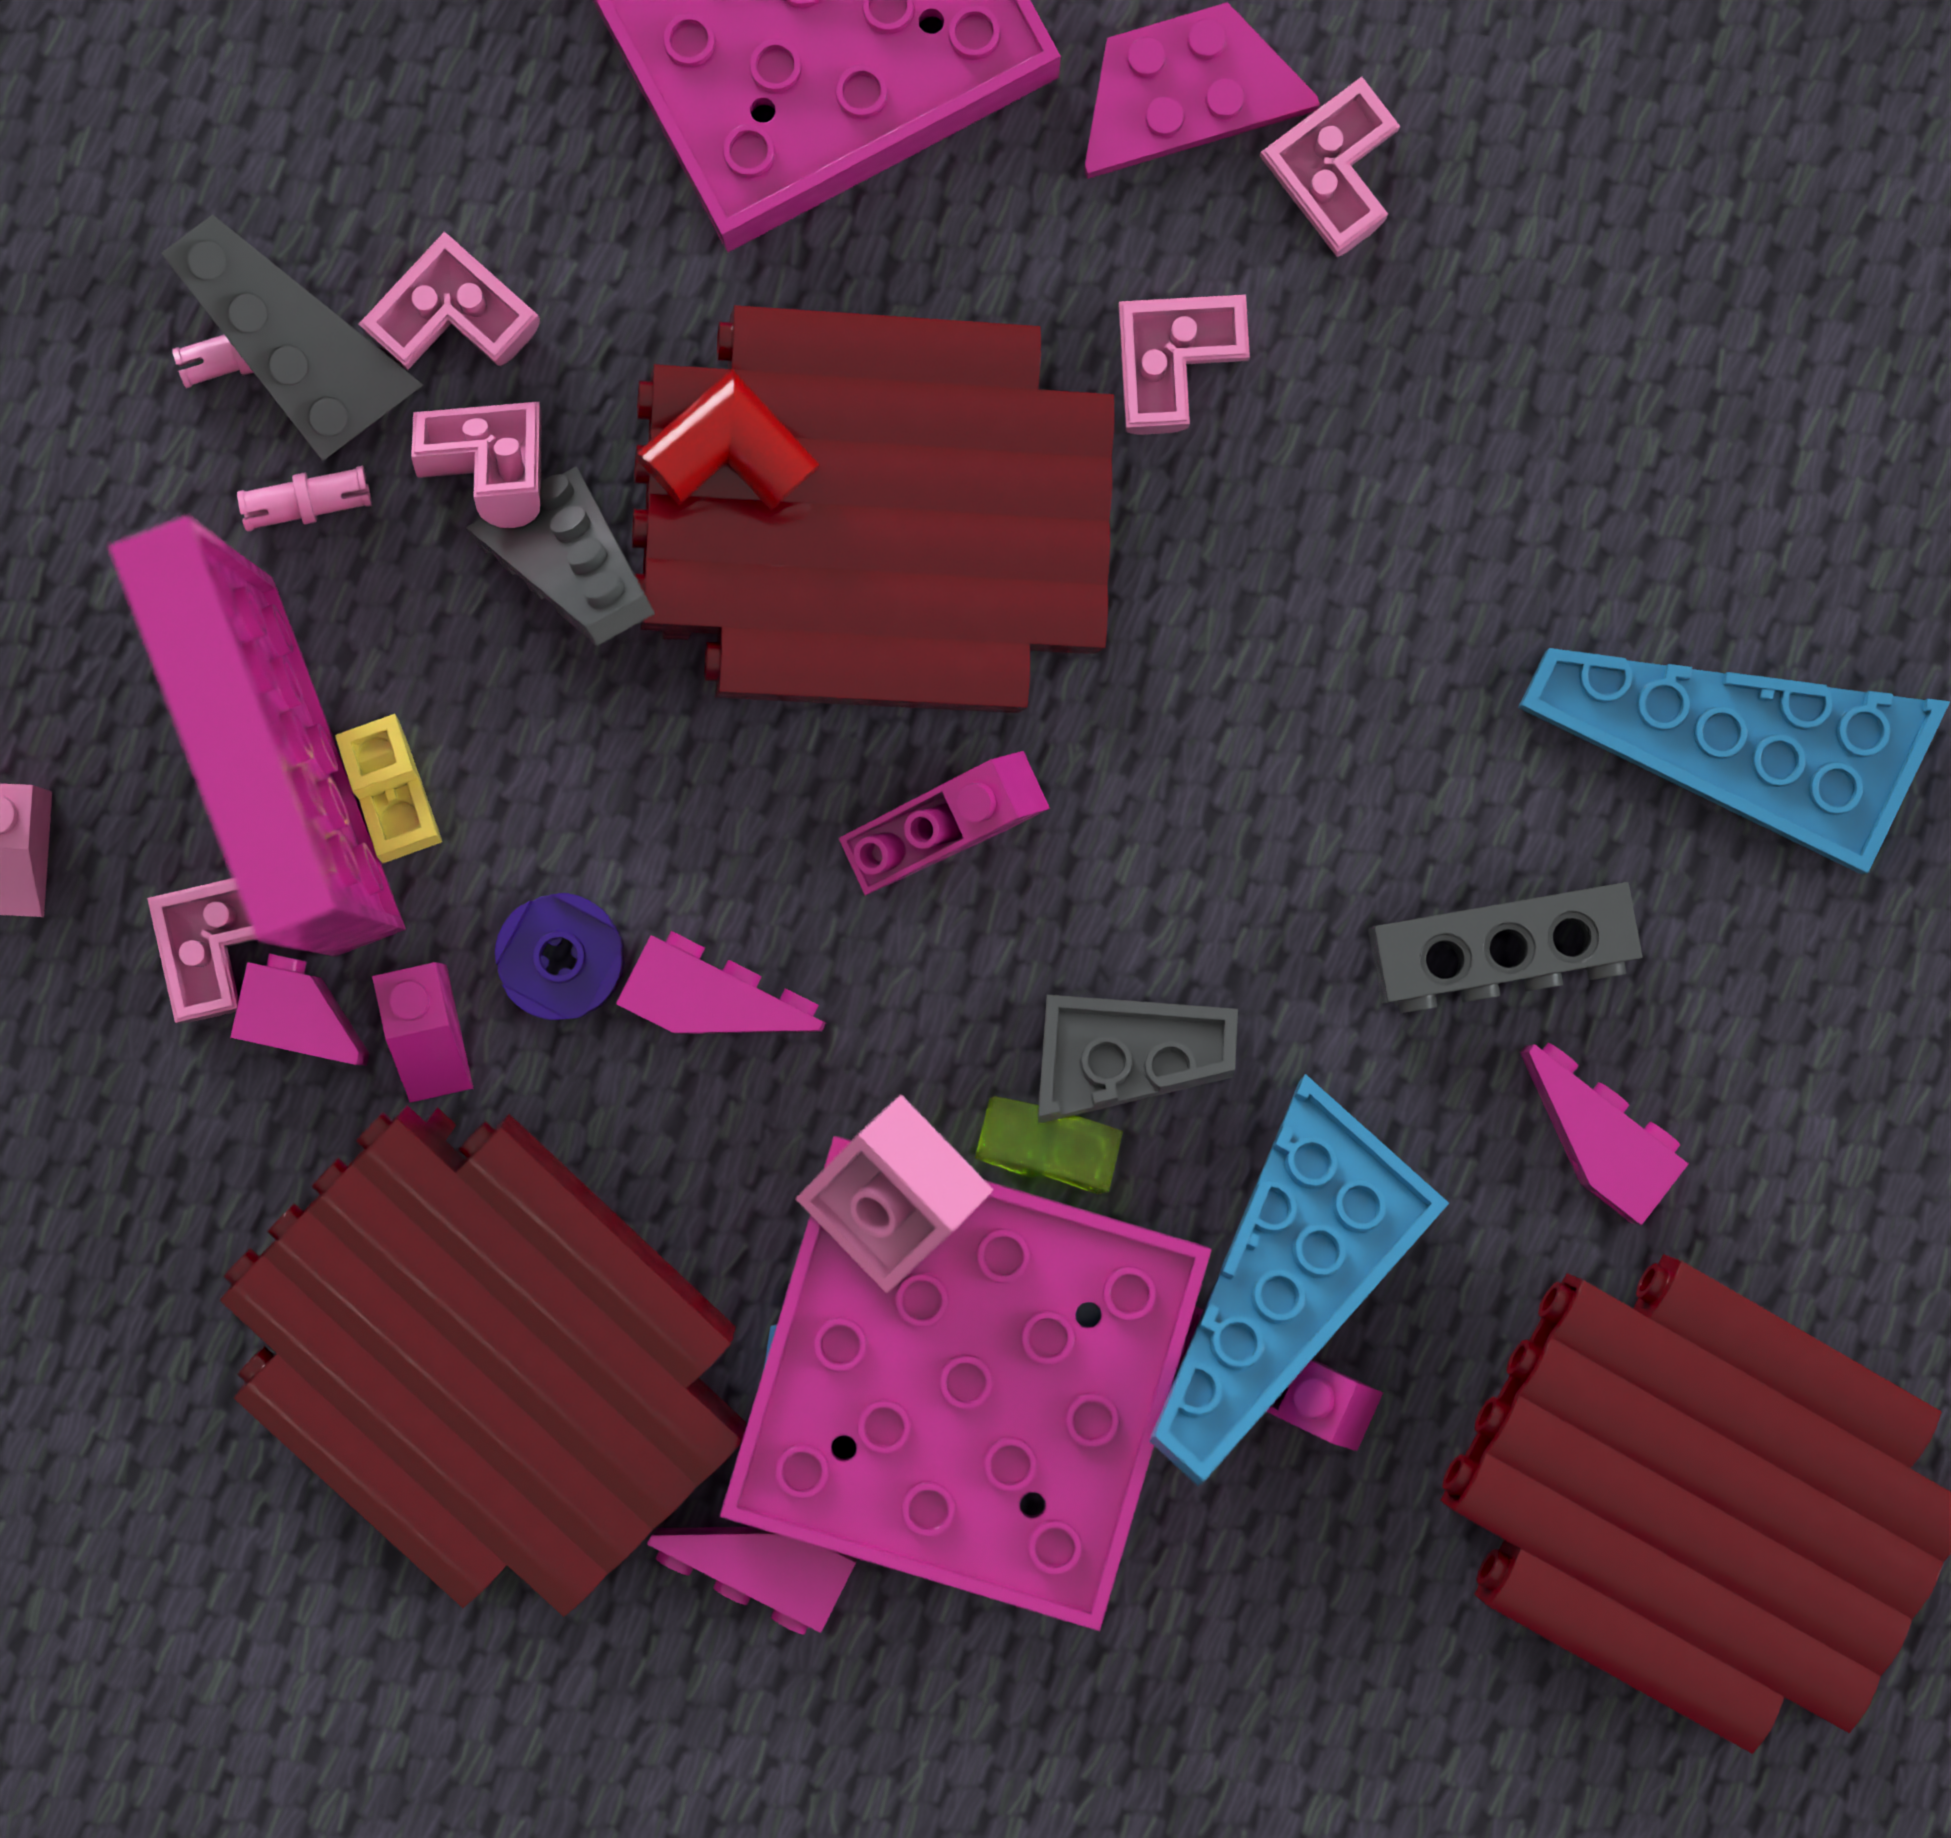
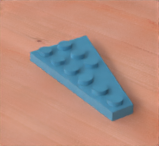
M1549 648L1545 651L1518 708L1863 875L1869 872L1950 701L1913 699L1893 696V694L1883 692H1861L1827 687V685L1733 672H1711L1692 669V667L1659 665L1629 661L1621 657Z
M1306 1074L1301 1078L1149 1440L1197 1486L1205 1481L1449 1204L1447 1200Z

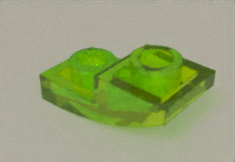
M996 1096L989 1098L975 1159L1029 1178L1044 1175L1097 1195L1109 1192L1123 1134L1122 1130L1076 1115L1037 1124L1039 1105Z

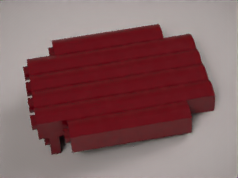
M734 305L730 315V322H719L717 333V361H728V369L654 364L650 381L639 380L637 420H649L648 443L730 369H733L820 464V467L771 511L728 463L719 469L681 505H678L635 458L634 482L635 484H646L645 509H634L632 548H644L643 574H634L655 612L652 616L641 621L640 630L663 631L662 639L688 640L691 633L717 634V642H706L704 661L705 681H716L715 698L1020 713L1028 707L1030 651L1097 654L1105 648L1108 625L1107 584L1110 562L1114 394L1038 389L1041 363L1040 326ZM636 445V453L645 445Z
M408 1105L393 1120L382 1112L356 1139V1142L364 1150L348 1166L340 1158H337L311 1186L319 1196L304 1211L293 1203L267 1231L275 1241L260 1256L249 1248L223 1276L231 1286L219 1301L275 1351L272 1353L264 1345L243 1366L237 1375L245 1383L234 1399L462 1608L474 1600L508 1565L556 1611L565 1617L598 1586L608 1573L624 1561L654 1528L670 1516L699 1484L716 1471L742 1443L748 1423L698 1378L730 1346L736 1326L510 1114L495 1128L487 1121L483 1122L458 1149L466 1157L464 1159L446 1142L456 1124L439 1108L425 1121Z
M1663 1254L1658 1264L1653 1263L1639 1280L1636 1288V1296L1639 1299L1634 1308L1629 1307L1588 1282L1566 1273L1563 1281L1553 1284L1544 1295L1538 1310V1315L1541 1317L1539 1324L1530 1340L1525 1339L1521 1341L1513 1351L1506 1368V1372L1509 1374L1506 1383L1498 1397H1491L1481 1408L1474 1426L1475 1431L1478 1432L1466 1454H1460L1452 1461L1443 1479L1442 1487L1445 1489V1492L1440 1499L1441 1502L1460 1515L1504 1539L1499 1550L1493 1549L1483 1560L1477 1574L1479 1586L1474 1595L1492 1609L1751 1754L1757 1750L1772 1729L1784 1697L1850 1733L1869 1708L1880 1677L1901 1650L1912 1619L1931 1595L1939 1578L1943 1563L1951 1554V1492L1911 1469L1930 1443L1942 1411L1683 1261Z

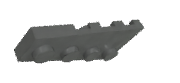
M213 214L161 252L322 461L423 386L420 381Z
M577 466L563 474L550 476L541 482L540 512L535 520L529 524L517 528H500L489 524L482 518L466 527L481 550L486 554L491 552L504 569L512 575L516 573L521 577L529 589L540 599L546 598L550 601L558 614L597 646L655 614Z

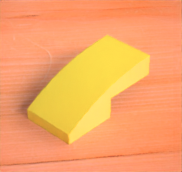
M392 714L335 735L352 792L360 801L374 850L382 863H386L442 843L435 818L398 717Z

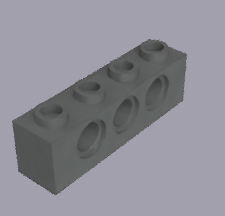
M1629 882L1378 925L1368 929L1381 1002L1385 1004L1397 1001L1400 1014L1438 1007L1436 994L1460 990L1462 1002L1501 996L1499 983L1523 979L1525 991L1564 985L1562 972L1584 968L1587 970L1588 981L1627 974L1625 961L1643 958ZM1561 921L1572 922L1582 933V947L1573 957L1563 955L1554 945L1553 933ZM1498 932H1506L1513 935L1520 945V957L1511 968L1498 965L1490 955V942ZM1435 943L1449 945L1457 955V969L1448 979L1434 976L1427 967V952Z

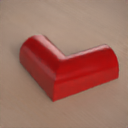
M730 369L635 454V458L678 505H681L719 469L728 463L772 511L820 467V464L733 369Z

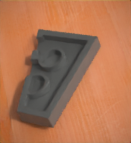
M1047 995L1037 1124L1233 1078L1236 1064L1238 1009Z

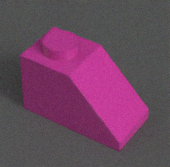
M269 954L266 966L247 962L230 1038L353 1065L367 1066L368 1050L323 979L304 974L306 961Z
M433 962L372 976L385 1039L410 1103L473 1089L447 965Z

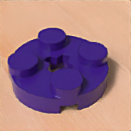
M558 893L541 896L533 901L530 900L517 907L502 925L496 940L495 960L496 965H498L499 977L503 983L502 986L508 997L518 1007L531 1015L554 1021L582 1018L605 1004L618 987L624 969L623 938L611 917L601 907L581 896ZM564 939H567L573 944L571 955L577 959V962L572 970L562 968L557 975H553L548 971L550 960L543 955L544 949L548 944L558 947Z

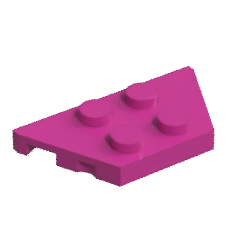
M1228 2L1107 38L1084 171L1087 179L1315 112L1319 109L1320 103L1317 95Z

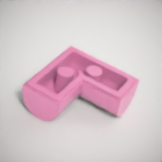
M1360 77L1260 153L1263 162L1336 257L1347 253L1371 235L1388 216L1386 210L1352 168V165L1399 131L1400 125L1363 77Z
M445 231L359 323L361 329L386 354L407 371L451 324L496 365L502 366L512 360L533 337L540 324V318L538 314Z
M1246 295L1119 302L1125 428L1127 433L1146 435L1186 430L1190 425L1186 364L1249 361Z
M529 402L413 412L411 458L416 476L423 478L474 473V501L481 518L489 524L500 528H517L529 524L535 520L540 512L542 426L540 403Z
M234 878L147 898L175 1023L199 1021L236 1012L239 998L227 946L257 939Z

